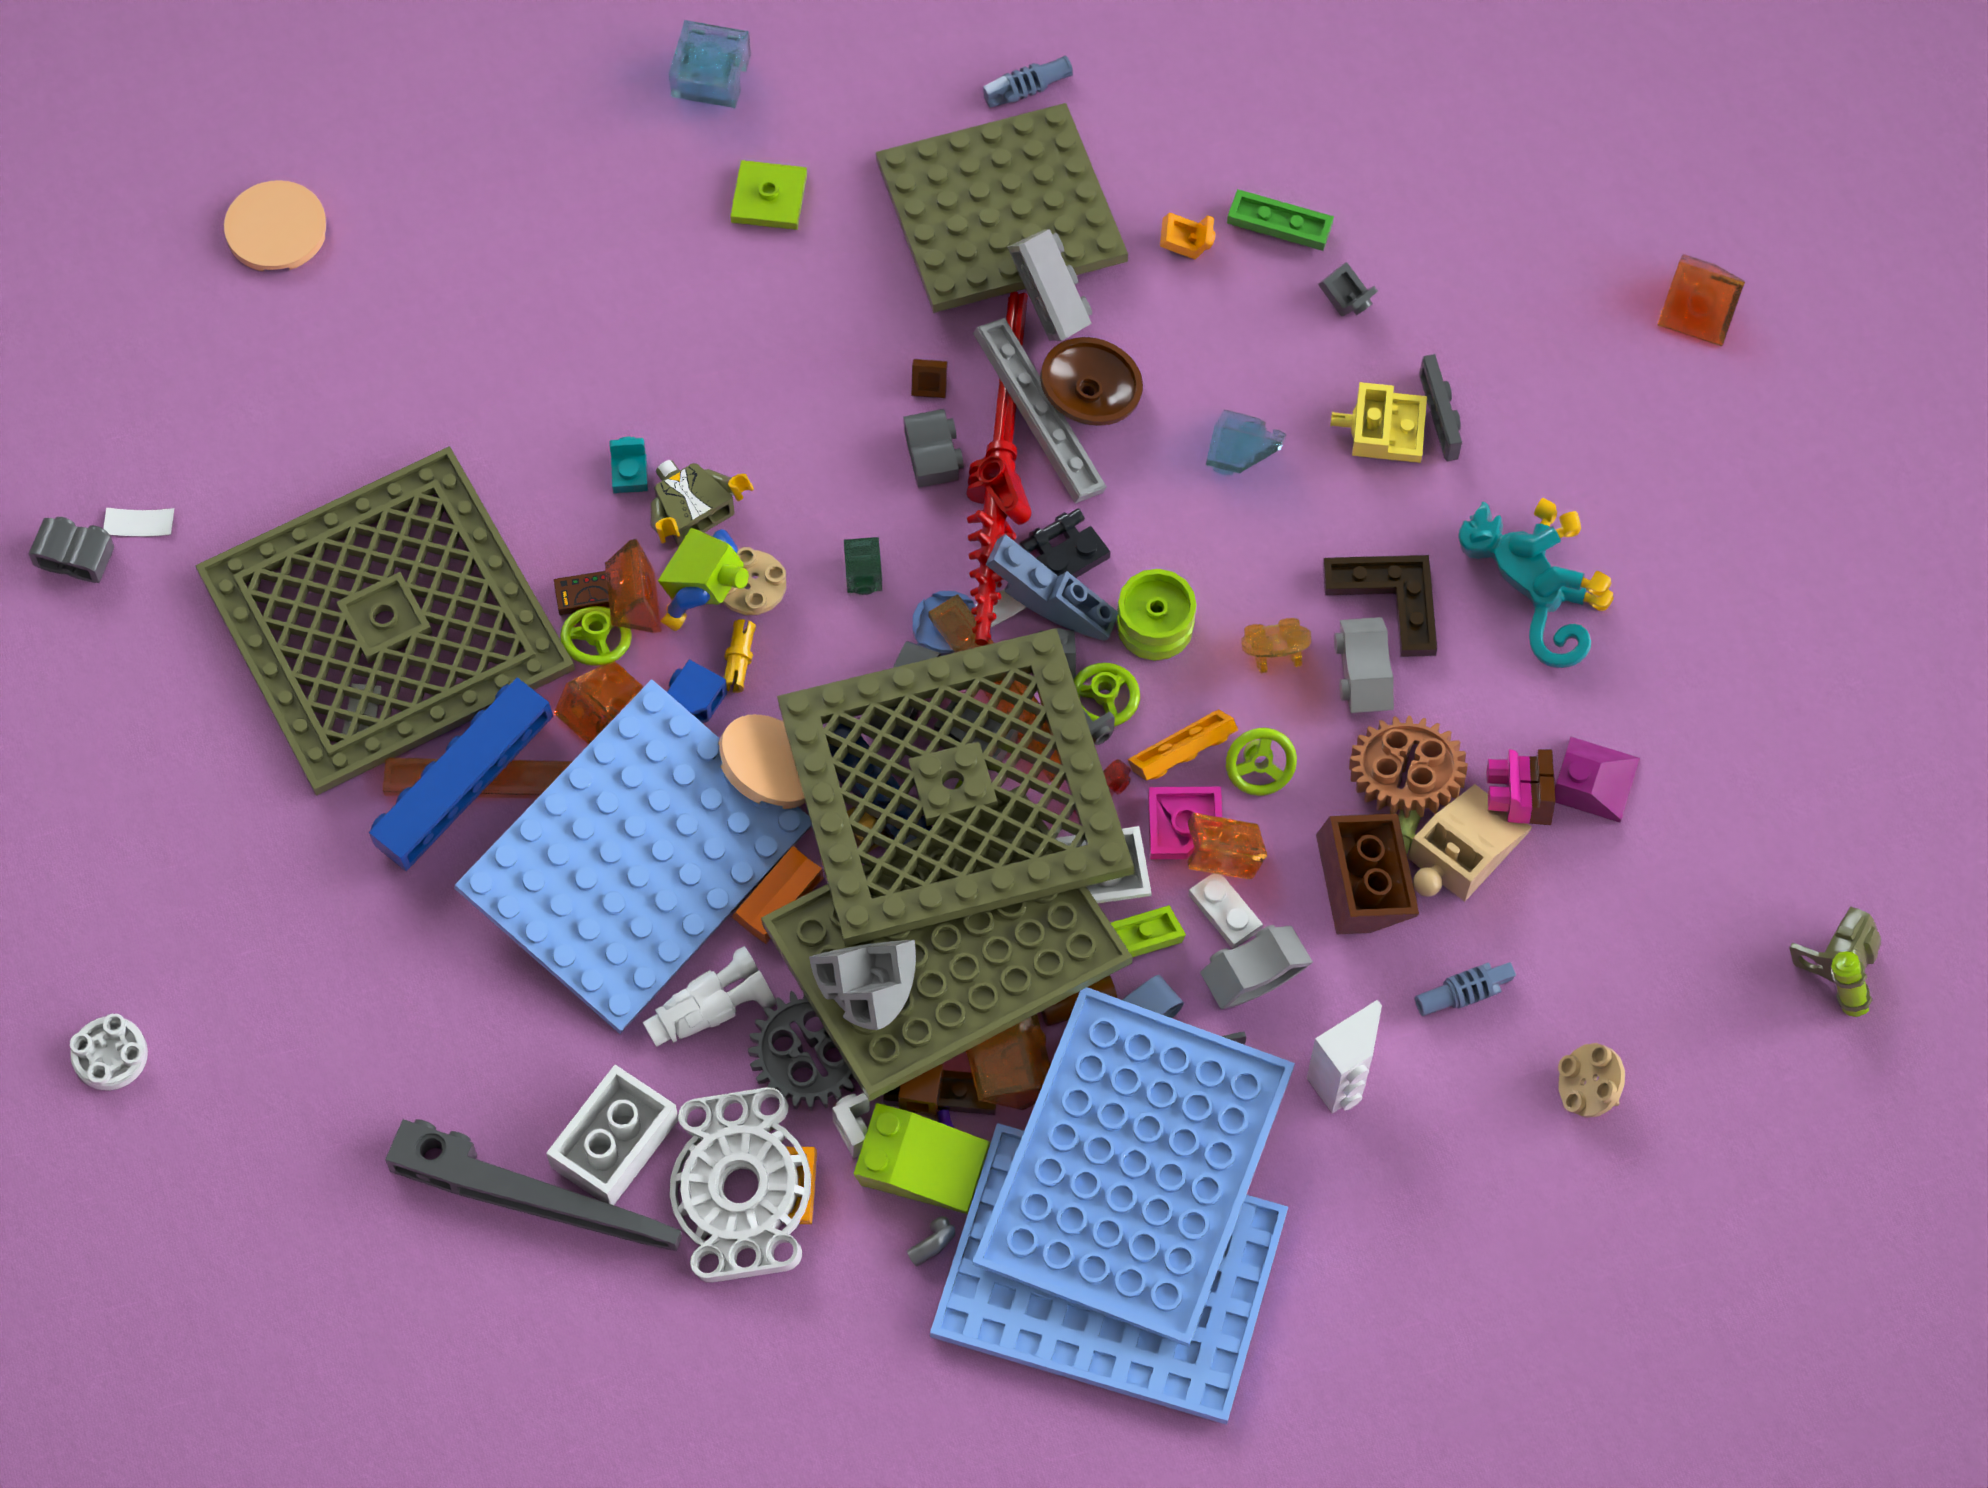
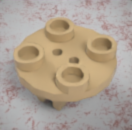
M750 547L740 548L737 555L744 563L743 568L748 571V582L742 589L732 587L722 603L732 611L743 615H759L770 611L781 602L785 594L786 570L771 554L754 550Z
M1598 1043L1584 1044L1570 1055L1562 1057L1558 1064V1071L1560 1073L1559 1093L1563 1106L1567 1111L1586 1118L1599 1117L1611 1110L1613 1106L1619 1105V1099L1625 1085V1069L1621 1058L1612 1048Z

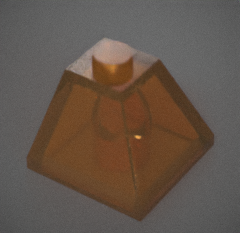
M1683 254L1679 260L1657 325L1723 346L1745 281L1716 264Z

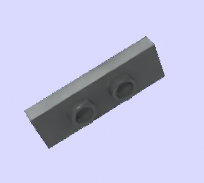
M1436 355L1423 356L1419 377L1425 396H1427V403L1443 456L1446 461L1457 460L1462 445L1459 433L1461 422L1458 411L1452 410L1450 404L1452 400L1451 387L1448 381H1443Z

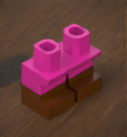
M1509 749L1507 760L1488 759L1486 770L1487 783L1506 784V787L1489 786L1488 810L1507 812V822L1551 825L1555 807L1552 750L1538 749L1537 756H1518L1515 750Z

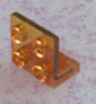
M614 661L567 682L554 714L589 745L644 686Z

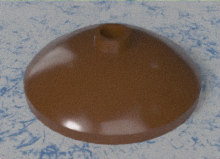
M1078 337L1065 340L1050 350L1041 368V386L1048 401L1061 414L1082 424L1103 426L1124 420L1136 409L1142 396V376L1134 360L1118 346L1102 339Z

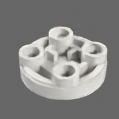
M109 1014L106 1017L91 1021L70 1040L71 1063L75 1072L85 1084L95 1089L115 1090L130 1084L140 1075L147 1061L148 1048L144 1036L135 1024L124 1019L119 1014Z

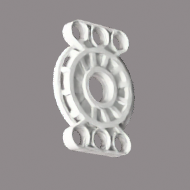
M766 1087L692 1099L684 1103L679 1110L678 1119L680 1125L693 1137L685 1144L676 1159L670 1179V1199L673 1213L681 1228L696 1244L700 1245L693 1252L690 1265L692 1271L705 1282H719L789 1271L794 1269L802 1259L801 1246L790 1234L797 1228L806 1210L811 1194V1171L807 1156L800 1143L784 1127L779 1125L785 1119L789 1106L785 1097L775 1088ZM775 1097L779 1099L780 1106L775 1114L764 1115L761 1113L760 1107L766 1098ZM732 1103L741 1104L743 1107L741 1117L735 1121L725 1120L724 1110ZM695 1109L705 1110L706 1120L701 1126L691 1127L688 1125L687 1117L691 1111ZM772 1129L776 1131L772 1134L769 1133ZM785 1138L794 1145L799 1155H791L788 1149L782 1144ZM801 1165L805 1174L804 1187L798 1185L797 1167ZM738 1169L753 1171L757 1175L759 1182L756 1194L744 1203H734L728 1200L723 1190L727 1176ZM678 1184H681L680 1192L683 1201L680 1205L677 1197ZM797 1197H802L800 1206L791 1219L788 1214L792 1212ZM688 1214L698 1226L696 1233L688 1227L683 1218L684 1215ZM782 1224L786 1225L782 1231L778 1230ZM708 1235L711 1236L708 1240L704 1241ZM783 1242L792 1244L793 1254L790 1259L784 1262L775 1260L774 1250L779 1244ZM745 1248L755 1250L756 1259L751 1266L740 1267L737 1265V1255L741 1250ZM708 1254L717 1255L719 1259L717 1268L711 1273L701 1272L699 1268L701 1259Z

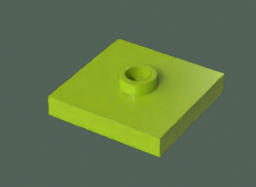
M741 160L730 215L731 223L798 230L807 179V167Z

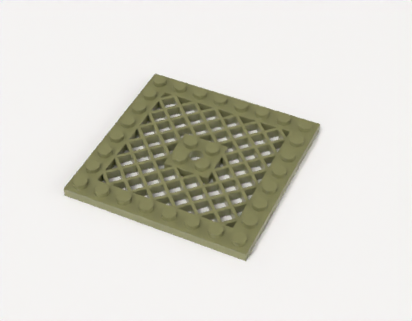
M450 446L195 565L316 796L471 721L479 711L486 710L495 701L496 694L504 685H510L517 677L535 690L575 670L573 661ZM421 504L435 508L431 519L417 515ZM410 506L408 513L400 511ZM444 510L452 524L440 521ZM389 519L404 523L400 534L385 530ZM379 521L376 528L369 526ZM413 525L427 529L423 540L409 537ZM436 531L451 535L447 546L432 542ZM358 534L372 538L368 549L354 546ZM347 536L344 543L337 541V540H339V539H341V538ZM459 537L467 551L455 548ZM381 540L395 543L391 555L377 552ZM404 546L419 550L415 561L400 557ZM326 549L340 553L336 564L321 561ZM315 551L312 558L305 556V555H307V554H309V553ZM428 552L442 556L438 567L424 564ZM349 555L363 558L359 570L345 567ZM451 558L466 562L462 573L447 570ZM373 561L387 565L383 576L368 573ZM294 564L308 568L304 579L289 576ZM474 565H476L482 578L470 576ZM282 567L280 573L273 572V570ZM396 567L411 571L407 582L401 572L394 574ZM317 570L332 574L327 585L313 582ZM419 573L434 577L430 588L415 585ZM341 576L355 580L351 592L336 588ZM262 579L276 583L272 594L257 591ZM443 579L458 583L454 595L439 591ZM364 582L373 584L369 587L362 589ZM285 585L299 589L295 601L281 597ZM466 586L482 589L477 601L462 597ZM308 592L323 595L319 607L304 603ZM490 592L498 606L486 603ZM414 595L426 598L422 610ZM332 598L340 599L336 602L340 612L328 609ZM255 601L267 604L263 616ZM434 601L450 604L445 616L431 612ZM276 607L291 610L286 622L272 619ZM458 607L473 610L469 622L454 618ZM389 611L394 614L390 622L381 624L375 621L379 613ZM300 613L315 616L310 628L295 625ZM482 613L497 616L493 628L478 625ZM323 619L338 622L334 634L319 631ZM505 619L507 620L513 633L501 631ZM429 623L441 626L437 638L429 636L432 633ZM347 625L355 640L343 637ZM450 628L465 632L461 644L446 640ZM270 629L282 632L278 643ZM291 634L306 638L301 650L287 646ZM474 634L489 638L485 650L469 646ZM315 640L329 644L325 656L310 652ZM497 640L513 644L509 656L493 652ZM418 643L433 647L429 659L414 656ZM408 645L407 648H406L405 653L396 651V650H398V649H400V648H402V647ZM338 647L353 650L349 662L334 659ZM522 647L524 652L519 654L520 648ZM441 650L457 653L453 665L437 662ZM362 653L368 664L375 661L373 668L358 665ZM284 656L297 659L293 671ZM465 656L481 660L476 672L461 668ZM386 659L401 663L396 675L381 671ZM306 662L321 666L316 678L302 674ZM489 662L499 664L486 670ZM409 665L425 669L420 681L405 677ZM330 668L345 672L340 684L325 680ZM433 671L449 675L444 687L429 684ZM354 674L368 678L364 690L349 687ZM457 677L465 679V681L455 685ZM377 681L392 684L388 697L373 693ZM299 684L312 687L308 699ZM401 687L416 690L412 703L397 699ZM321 690L336 694L331 706L317 703ZM425 693L434 695L422 701ZM345 696L360 700L355 712L340 709ZM369 702L384 706L379 719L364 715ZM392 709L401 711L390 717ZM314 712L327 715L323 728ZM336 718L351 722L347 734L331 731ZM360 724L369 726L368 728L357 733ZM330 741H334L337 743L331 745Z
M1057 628L777 696L845 946L1134 874V864ZM1002 681L1000 685L995 684L994 682ZM1014 681L1028 686L1022 696L1009 690ZM968 689L965 694L959 692L961 690ZM980 689L993 695L987 704L974 699ZM1036 691L1038 692L1041 705L1031 700ZM932 698L930 703L925 701L924 699ZM944 698L958 703L952 713L939 707ZM1002 699L1015 705L1009 715L996 709ZM898 706V707L895 709V711L889 709V708H891V707ZM910 706L923 712L917 721L904 716ZM967 708L980 714L974 723L961 718ZM1024 710L1037 715L1032 725L1018 719ZM862 715L859 720L854 718V716ZM874 715L888 720L881 730L869 725ZM931 717L945 722L939 732L926 726ZM989 718L1002 724L996 734L983 728ZM1046 720L1051 734L1040 730ZM840 723L852 729L846 739L833 733ZM897 725L909 730L903 741L890 735ZM954 727L967 733L961 743L948 737ZM1011 729L1024 734L1019 744L1005 738ZM861 734L874 739L868 749L855 744ZM918 736L932 741L926 751L913 746ZM976 737L989 743L984 752H982L979 741L973 743ZM1033 739L1047 745L1041 755L1027 749ZM828 743L839 748L833 757L831 756ZM883 744L896 750L890 760L877 754ZM940 746L947 748L945 750L938 751ZM998 748L1011 753L1006 763L992 758ZM1055 750L1057 751L1060 764L1050 760ZM848 753L861 758L855 768L841 763ZM905 755L912 757L908 759L910 770L899 765ZM1020 758L1034 764L1028 774L1014 768ZM870 763L883 769L877 779L864 774ZM987 768L998 773L993 782H991ZM1042 769L1056 775L1050 785L1036 779ZM836 773L847 777L841 788ZM892 774L905 779L899 790L886 784ZM951 778H957L963 782L957 789H948L943 785L945 781ZM1007 778L1021 784L1015 794L1001 788ZM1065 780L1070 794L1059 790ZM856 783L870 788L863 799L850 793ZM914 784L919 800L908 795ZM1030 788L1044 794L1038 804L1024 799ZM879 793L892 799L886 809L872 804ZM997 798L1008 803L1002 813L995 811L998 809ZM1052 799L1066 805L1060 815L1046 809ZM845 803L856 808L850 818L848 817ZM901 804L914 810L908 820L894 814ZM1016 808L1030 814L1024 824L1010 818ZM1074 810L1076 811L1080 825L1068 820L1074 812ZM865 812L878 818L872 829L858 823ZM923 815L926 825H933L930 831L916 825ZM969 816L966 822L959 819ZM981 816L994 822L988 833L974 827ZM1039 818L1053 825L1047 835L1033 829ZM887 823L901 829L894 840L881 834ZM945 825L959 831L952 842L939 836ZM1004 827L1017 833L1011 844L997 838ZM1062 829L1076 835L1070 846L1056 840ZM853 833L865 838L858 849ZM910 834L923 840L916 851L903 845ZM968 836L982 842L975 853L961 847ZM1026 838L1040 844L1034 855L1020 849ZM1084 840H1085L1086 845H1085V846H1081L1082 843H1083ZM874 843L887 849L880 860L867 854ZM932 845L946 851L939 862L925 856ZM990 847L1004 853L998 864L984 858ZM1049 849L1057 852L1045 855ZM896 854L910 860L903 871L890 865ZM954 856L968 862L961 873L948 867ZM1013 858H1015V859H1017V860L1020 861V862H1016V863L1009 864ZM862 864L873 868L867 880ZM918 865L932 871L925 882L912 876ZM977 867H979V868H981V869L984 870V871H980V872L973 873ZM882 874L896 880L889 891L876 885ZM941 876H943V877H945V878L948 879V880H944V881L937 882ZM905 885H907V886H909V887L912 888V889H908V890L901 891Z

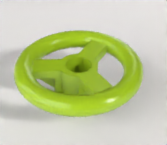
M590 606L577 610L566 619L562 626L560 637L571 658L585 665L601 666L618 660L626 653L631 643L632 633L627 620L617 611L602 606ZM582 620V626L574 627L578 622ZM617 625L621 632V640L618 646L610 652L606 644L607 635ZM572 639L586 640L587 643L595 646L598 655H589L581 652L574 646Z
M1106 662L1095 663L1082 669L1073 679L1079 699L1080 696L1095 699L1098 704L1103 706L1105 714L1108 712L1113 714L1115 717L1114 726L1129 720L1139 706V685L1135 677L1122 666ZM1095 675L1091 685L1083 684L1089 677ZM1126 683L1130 693L1129 702L1123 711L1117 713L1114 700L1119 694V689ZM1101 690H1108V691H1110V693H1109V694H1102V693H1100V691H1101ZM1082 705V708L1085 710V712L1088 714L1092 721H1095L1096 719L1100 718V716H1096L1087 711L1085 707Z
M1255 728L1241 734L1231 744L1226 756V771L1230 781L1242 792L1255 796L1269 795L1282 789L1293 777L1297 765L1296 750L1290 739L1283 733L1271 728ZM1272 740L1277 742L1285 752L1286 765L1284 771L1273 762ZM1247 744L1243 752L1245 761L1236 765L1240 750ZM1265 756L1264 761L1260 763L1255 762L1258 757ZM1253 771L1258 773L1266 772L1275 780L1264 785H1254L1246 782L1241 776Z

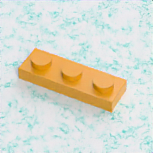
M1218 709L1127 760L1132 772L1146 781L1157 779L1165 775L1167 769L1176 764L1193 760L1198 755V752L1205 748L1225 742L1229 735L1238 731L1233 717Z

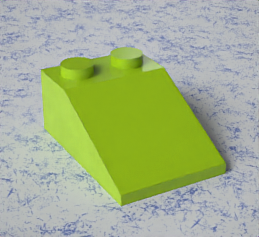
M876 1103L853 1174L861 1186L968 1214L990 1142L916 1113Z

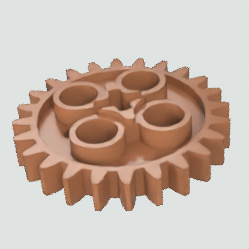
M1394 716L1392 725L1379 720L1378 730L1368 726L1366 736H1358L1357 745L1352 746L1349 770H1351L1350 780L1351 782H1356L1357 793L1365 792L1364 801L1366 803L1377 800L1376 810L1379 811L1385 806H1389L1390 814H1395L1400 809L1403 810L1405 818H1409L1411 810H1416L1420 817H1424V810L1426 808H1429L1436 814L1438 813L1439 803L1447 806L1451 801V797L1457 798L1459 796L1460 788L1465 786L1467 774L1466 752L1459 751L1461 743L1459 740L1451 741L1452 732L1450 730L1442 734L1439 733V723L1429 728L1426 727V718H1422L1419 724H1413L1411 716L1407 717L1406 723H1400L1399 719ZM1414 744H1417L1414 760L1411 761L1405 786L1403 789H1399L1402 773L1407 768L1411 748Z

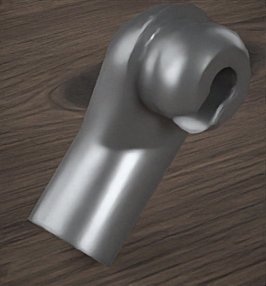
M941 1216L933 1220L930 1224V1229L934 1234L907 1250L909 1258L916 1267L940 1253L955 1237V1226L950 1225L947 1217Z

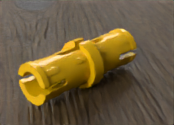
M738 619L733 622L730 647L725 650L724 659L727 661L724 679H726L728 692L733 679H735L732 693L744 691L747 665L751 664L753 653L750 650L756 625L748 621L747 628L744 629L743 633L744 619Z

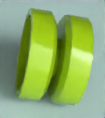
M1163 569L1144 570L1130 577L1121 588L1116 624L1119 639L1127 650L1140 658L1156 661L1170 659L1185 649L1192 638L1197 606L1194 591L1188 582L1178 574Z

